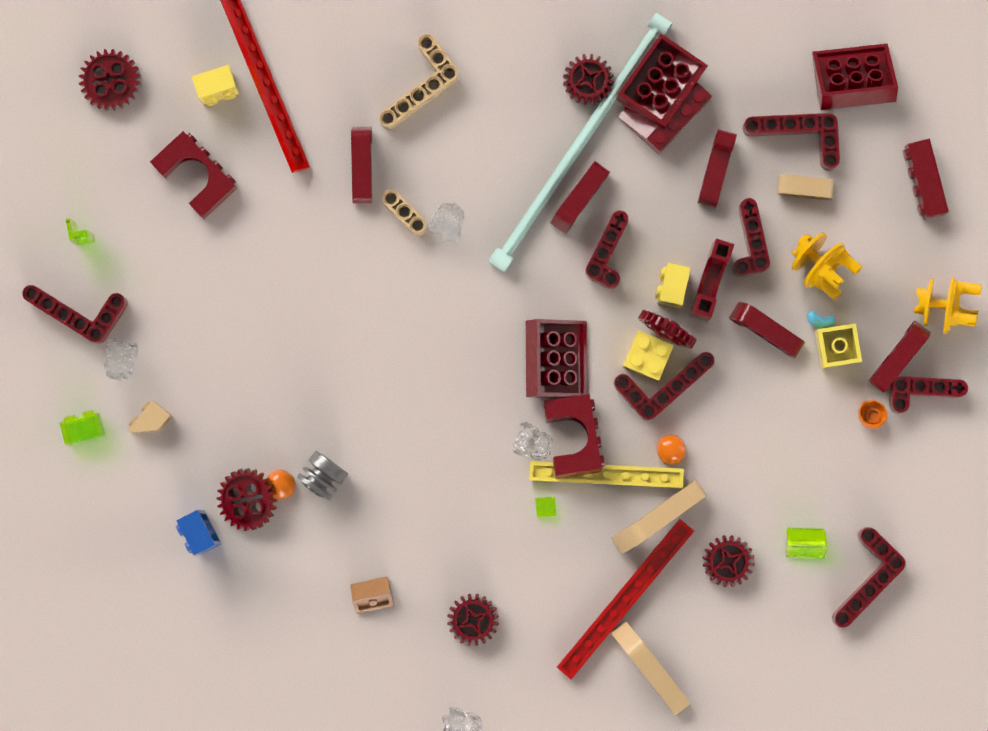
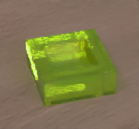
M555 497L535 498L537 517L556 516Z

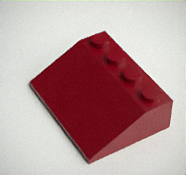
M660 34L618 93L616 100L631 111L666 127L708 65L663 34Z
M888 43L812 52L820 110L896 102L898 84Z
M696 83L666 127L631 111L627 107L617 117L659 155L711 100L712 95L699 83Z
M552 319L525 321L526 397L563 398L587 394V321Z

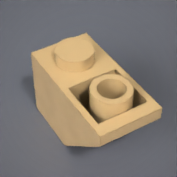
M148 401L141 409L143 411L139 417L135 416L131 420L128 431L131 433L161 431L173 416L157 402L152 401L150 403Z

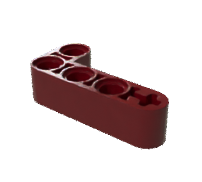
M352 127L353 203H372V127Z
M720 129L716 132L698 204L713 208L717 207L737 134Z
M594 161L557 210L550 224L564 234H567L577 217L604 183L610 171Z
M746 198L739 205V215L749 256L740 258L733 264L732 271L738 277L762 273L770 265L758 205L754 199ZM746 204H748V206H752V209L750 210V216L755 215V217H749L745 219V217H748L749 215L748 210L744 209ZM748 222H754L757 225V229L755 231L749 230L747 227ZM752 241H759L761 248L758 250L754 249L751 245ZM757 259L764 260V268L756 266ZM738 263L746 265L747 269L745 272L738 271Z
M621 210L613 213L585 270L588 279L608 289L616 288L620 282L619 273L607 267V264L629 220L627 213ZM622 216L624 223L621 222L617 229L614 228L617 222L615 218ZM607 233H614L616 240L613 242L606 239ZM601 249L606 250L608 256L605 259H601L598 257L597 252ZM590 267H597L599 274L592 276L589 273ZM614 275L617 281L615 284H609L606 281V277Z
M738 302L729 316V319L737 325L748 328L794 359L805 343L801 338L748 303Z
M915 320L868 382L884 393L925 344L931 332Z
M897 377L890 385L889 407L896 414L906 412L910 406V395L962 397L968 392V385L964 380ZM898 380L904 383L905 387L902 391L896 388ZM918 381L924 386L922 392L917 391L915 388V384ZM937 382L943 386L941 393L935 391L934 386ZM958 385L962 389L957 392V390H949V387ZM898 399L904 403L902 410H898L895 407V402Z

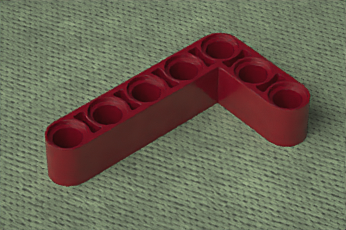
M832 113L752 116L747 118L742 126L744 134L750 137L818 134L821 167L824 170L831 171L840 162L838 120ZM823 120H831L832 127H826ZM769 121L773 122L776 126L775 129L769 130L766 127V123ZM792 121L794 128L788 129L785 126V122ZM804 121H812L813 128H807L804 125ZM753 122L757 127L756 130H749L747 123ZM831 138L833 146H827L824 139ZM828 156L832 157L834 165H828L825 158Z
M28 285L22 291V296L27 302L96 344L106 341L128 305V301L123 295L113 293L109 296L94 321H91L34 285ZM31 290H36L37 292L34 299L29 298ZM116 298L122 299V304L119 307H114L113 305ZM47 300H52L53 306L50 309L45 308ZM63 310L69 311V316L67 319L61 318V312ZM106 314H111L112 320L105 324L103 317ZM79 320H84L85 327L79 330L77 328V322ZM96 330H100L101 337L95 340L93 333Z
M710 352L701 353L650 399L626 374H620L614 379V388L643 420L649 421L655 418L714 365L715 359ZM702 356L709 357V366L701 364L700 359ZM687 369L695 370L696 377L694 379L686 376ZM619 378L627 380L628 385L626 388H620L617 385ZM674 381H678L682 385L681 390L678 392L672 389ZM633 392H637L640 395V401L637 403L632 402L630 399V394ZM659 394L667 396L666 404H660L657 401ZM644 407L652 408L653 415L651 417H646L643 414Z
M862 528L858 532V540L881 564L833 613L832 621L838 627H848L906 566L904 557L873 528ZM865 531L872 533V539L868 542L863 538ZM880 544L886 547V552L883 555L877 552ZM894 558H898L900 561V565L896 569L891 565V561ZM885 572L887 578L881 583L878 580V574ZM868 585L873 588L871 596H866L864 593V589ZM854 599L860 602V607L857 610L851 608V602ZM844 613L847 618L843 624H840L837 620L838 615Z

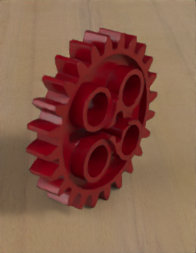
M104 49L103 55L96 51L97 57L95 58L90 55L92 61H84L87 67L80 68L84 72V74L78 76L83 79V81L79 82V85L84 87L81 93H87L84 98L86 100L91 99L90 104L92 106L97 103L98 109H101L103 105L106 111H108L110 106L116 111V105L123 109L124 102L130 105L128 99H135L133 92L139 93L136 86L141 85V83L136 79L140 78L141 75L135 73L139 68L137 66L132 67L135 61H128L129 55L127 54L123 57L122 51H119L117 55L114 49L111 50L110 54ZM121 65L122 71L114 73V68ZM98 68H103L104 70L101 76H95V71ZM111 76L113 80H111V83L109 84L107 80H109V77ZM124 76L127 77V78L124 79V80L118 79V78H122V77H124ZM96 80L102 81V82H98V83H96V84L93 83V82L96 81ZM119 84H125V89L122 92L116 91ZM100 87H106V92L102 95H98V89Z
M642 310L638 317L639 321L654 331L657 336L667 341L669 340L678 346L692 349L697 341L693 335L681 328L678 323L664 318L657 313Z
M246 468L244 471L243 469H238L237 472H231V476L224 477L226 482L220 483L223 489L217 490L221 496L216 498L221 501V504L217 505V507L223 508L220 515H227L224 521L231 520L230 526L237 524V530L244 528V531H248L250 528L253 531L257 527H263V523H269L268 517L274 516L271 511L277 509L273 503L278 501L273 498V495L277 494V492L271 491L275 485H268L270 478L263 479L264 473L257 475V469L251 472L250 468ZM252 484L255 485V487H256V492H253V491H252V489H251V485H252ZM234 488L239 492L238 497L234 494ZM262 495V498L232 504V501ZM256 502L260 504V511L256 509ZM239 507L243 509V515L239 514Z

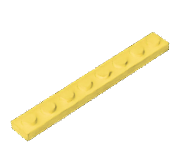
M530 461L529 481L683 488L684 469L605 465L600 473L555 479L553 462Z

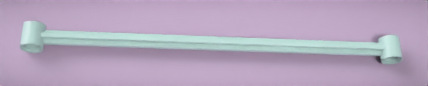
M656 12L647 26L650 30L611 86L612 91L607 92L608 97L603 98L503 248L495 250L488 261L503 272L507 270L514 259L511 257L512 253L616 101L618 93L659 35L663 34L665 36L672 22Z

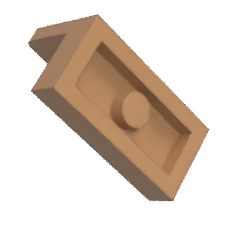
M388 577L350 585L356 614L394 606Z

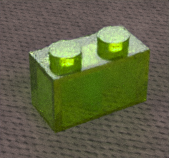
M92 410L82 413V417L75 418V415L65 417L64 421L59 423L64 444L69 446L105 436L100 413H94Z

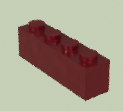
M930 138L907 144L904 147L903 156L905 161L909 163L908 175L914 182L912 189L914 197H918L919 205H917L919 215L923 217V220L946 215L949 213Z

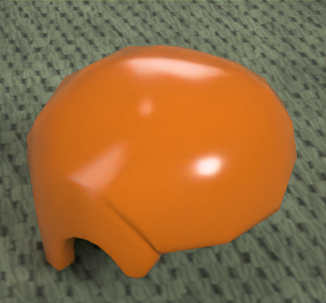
M874 399L864 401L858 409V419L866 428H879L887 420V409L882 403Z
M673 434L663 436L657 443L659 459L668 465L679 464L686 454L683 440Z
M281 469L274 470L268 475L267 478H270L268 485H275L271 491L277 492V494L273 495L274 498L279 500L287 499L294 493L296 482L290 473Z

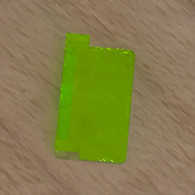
M66 218L70 242L76 246L95 242L94 234L88 230L78 231L76 222Z
M786 529V558L825 559L827 547L825 529Z

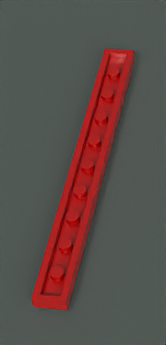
M220 0L291 172L307 170L310 168L241 0Z
M681 519L674 524L556 668L572 680L694 533L691 527Z

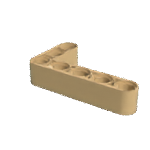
M424 34L419 38L418 46L420 52L435 70V73L380 113V123L387 130L393 129L452 86L458 79L457 68L434 37L429 34ZM428 40L432 43L430 48L422 47L424 41ZM435 56H442L443 61L437 64L433 61ZM451 70L455 75L453 78L448 79L444 74L446 71ZM437 82L440 86L438 89L432 90L429 88V84ZM417 93H422L424 95V99L421 101H416L414 99V95ZM406 104L409 106L407 112H400L398 110L399 106ZM387 115L394 118L390 124L383 122L384 117Z
M694 480L641 519L614 535L611 539L621 554L645 541L707 495L699 483Z
M627 622L611 633L675 716L691 704Z

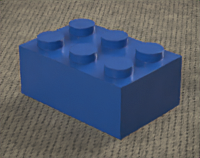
M196 510L176 520L178 523L176 529L180 536L185 537L187 542L184 544L189 554L192 553L194 556L202 555L222 545L205 510Z

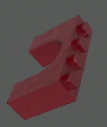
M182 131L150 163L164 178L186 161H198L206 166L209 174L208 183L189 202L190 206L205 219L237 189L234 185L236 181L230 174L224 175L221 171L223 167L216 160L212 162L208 158L211 154L203 146L199 148L195 144L197 140L190 132L186 134Z
M717 238L712 243L691 308L690 317L706 322L712 318L717 302V291L735 244Z
M590 394L545 400L543 406L546 423L566 420L575 421L585 429L588 438L585 447L579 452L553 457L555 479L600 473L602 467L605 466L604 456L599 453V448H602L600 436L596 435V429H599L597 418L593 417V411H595L594 399H590Z

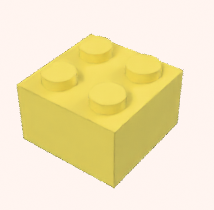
M229 65L192 76L198 98L203 105L212 106L217 104L218 100L224 98L225 100H231L236 97V94H240Z
M667 263L665 267H662L659 276L662 284L661 286L658 285L655 299H658L657 304L681 308L690 267Z
M856 323L817 329L815 331L821 369L862 362Z
M638 330L623 368L658 382L674 345Z

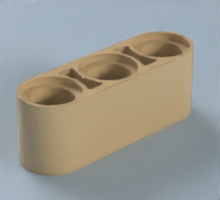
M781 174L779 175L777 194L790 197L832 200L834 180Z
M390 189L384 192L382 200L386 208L414 235H423L427 230L424 218L395 190ZM387 196H396L397 199L395 203H387ZM403 208L409 209V216L401 217L399 215L400 210ZM415 222L423 223L424 226L420 231L413 229Z

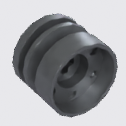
M316 450L309 459V462L314 466L313 470L303 467L302 469L309 475L305 477L299 473L297 478L311 492L330 500L332 496L326 492L327 488L336 492V488L331 484L332 481L342 484L348 473Z

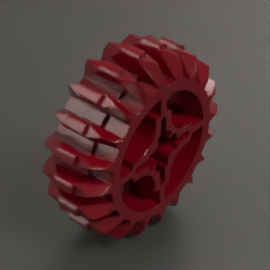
M583 54L582 61L577 56L575 57L577 64L570 61L569 65L571 68H565V71L569 74L563 75V79L568 80L563 82V86H569L565 90L566 93L573 92L570 95V99H574L575 96L578 97L576 103H580L581 99L584 100L583 105L585 106L587 105V100H590L591 105L595 104L594 99L601 103L602 99L600 96L607 98L606 92L612 91V88L607 85L611 86L614 84L613 80H609L614 77V74L608 73L611 70V66L604 67L607 64L606 60L600 63V56L593 60V54H590L589 59H586V55ZM585 66H593L599 71L590 72ZM579 69L582 78L574 84L573 75ZM585 75L588 78H594L592 79L591 83H589L588 81L583 82L585 81ZM603 76L604 85L598 91L595 81ZM578 88H588L593 94L582 93Z
M725 535L722 536L723 542L715 538L717 545L710 542L709 546L712 550H704L706 553H709V556L702 557V559L708 560V563L702 564L703 567H709L705 574L707 575L712 572L713 575L709 579L712 581L718 578L716 581L717 585L723 580V587H727L728 581H730L731 587H735V580L741 585V577L745 580L748 579L745 572L750 574L753 572L748 569V566L755 565L749 562V559H754V555L748 556L747 554L752 549H744L747 546V542H743L740 545V537L733 542V535H730L729 541H727ZM724 546H735L740 552L731 555L725 550ZM719 549L721 560L713 566L714 554ZM726 556L734 558L733 562H731L733 563L731 567L728 564L721 565L724 563ZM743 557L744 564L738 573L736 562ZM728 568L733 577H723L716 571Z
M468 594L467 601L461 596L462 603L460 604L455 600L454 603L458 607L456 609L450 607L454 615H447L448 618H453V621L447 622V625H454V628L449 630L450 633L456 631L457 634H455L454 638L457 639L461 636L460 643L462 644L465 639H468V646L471 645V640H475V646H478V639H481L482 643L485 644L486 640L484 637L487 636L489 639H492L489 632H497L492 626L499 625V622L493 621L494 618H499V615L492 614L497 608L493 607L490 609L489 606L492 604V601L485 604V596H483L481 601L478 600L479 594L475 595V599H472L471 594ZM469 604L481 605L486 610L481 613H474ZM464 607L467 618L457 624L458 612ZM468 611H470L471 615H473L474 617L483 615L478 618L479 621H477L478 623L476 624L478 629L473 623H467L464 625V623L468 622V619H470V614ZM489 615V625L482 632L479 622ZM470 626L474 628L477 636L467 635L460 629Z

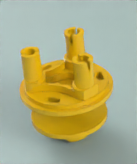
M823 232L813 238L810 234H805L799 239L798 247L791 252L796 257L791 268L794 271H798L812 260L815 265L808 273L803 285L806 288L815 286L819 290L822 289L834 301L842 293L838 287L840 283L844 282V279L834 272L838 266L843 264L854 275L858 274L863 266L850 256L843 242L836 244L821 256L818 251L825 243L827 235Z
M952 276L948 299L943 300L933 298L934 279L930 278L928 289H916L919 304L914 308L913 312L924 315L923 326H927L931 308L946 309L944 334H947L948 331L950 332L951 326H957L958 324L975 327L979 310L962 309L960 297L963 294L980 296L982 285L958 281Z

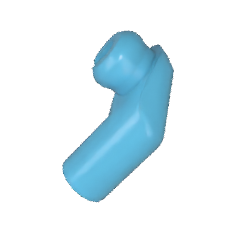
M815 311L807 314L809 324L817 329H823L836 324L833 315L822 318Z

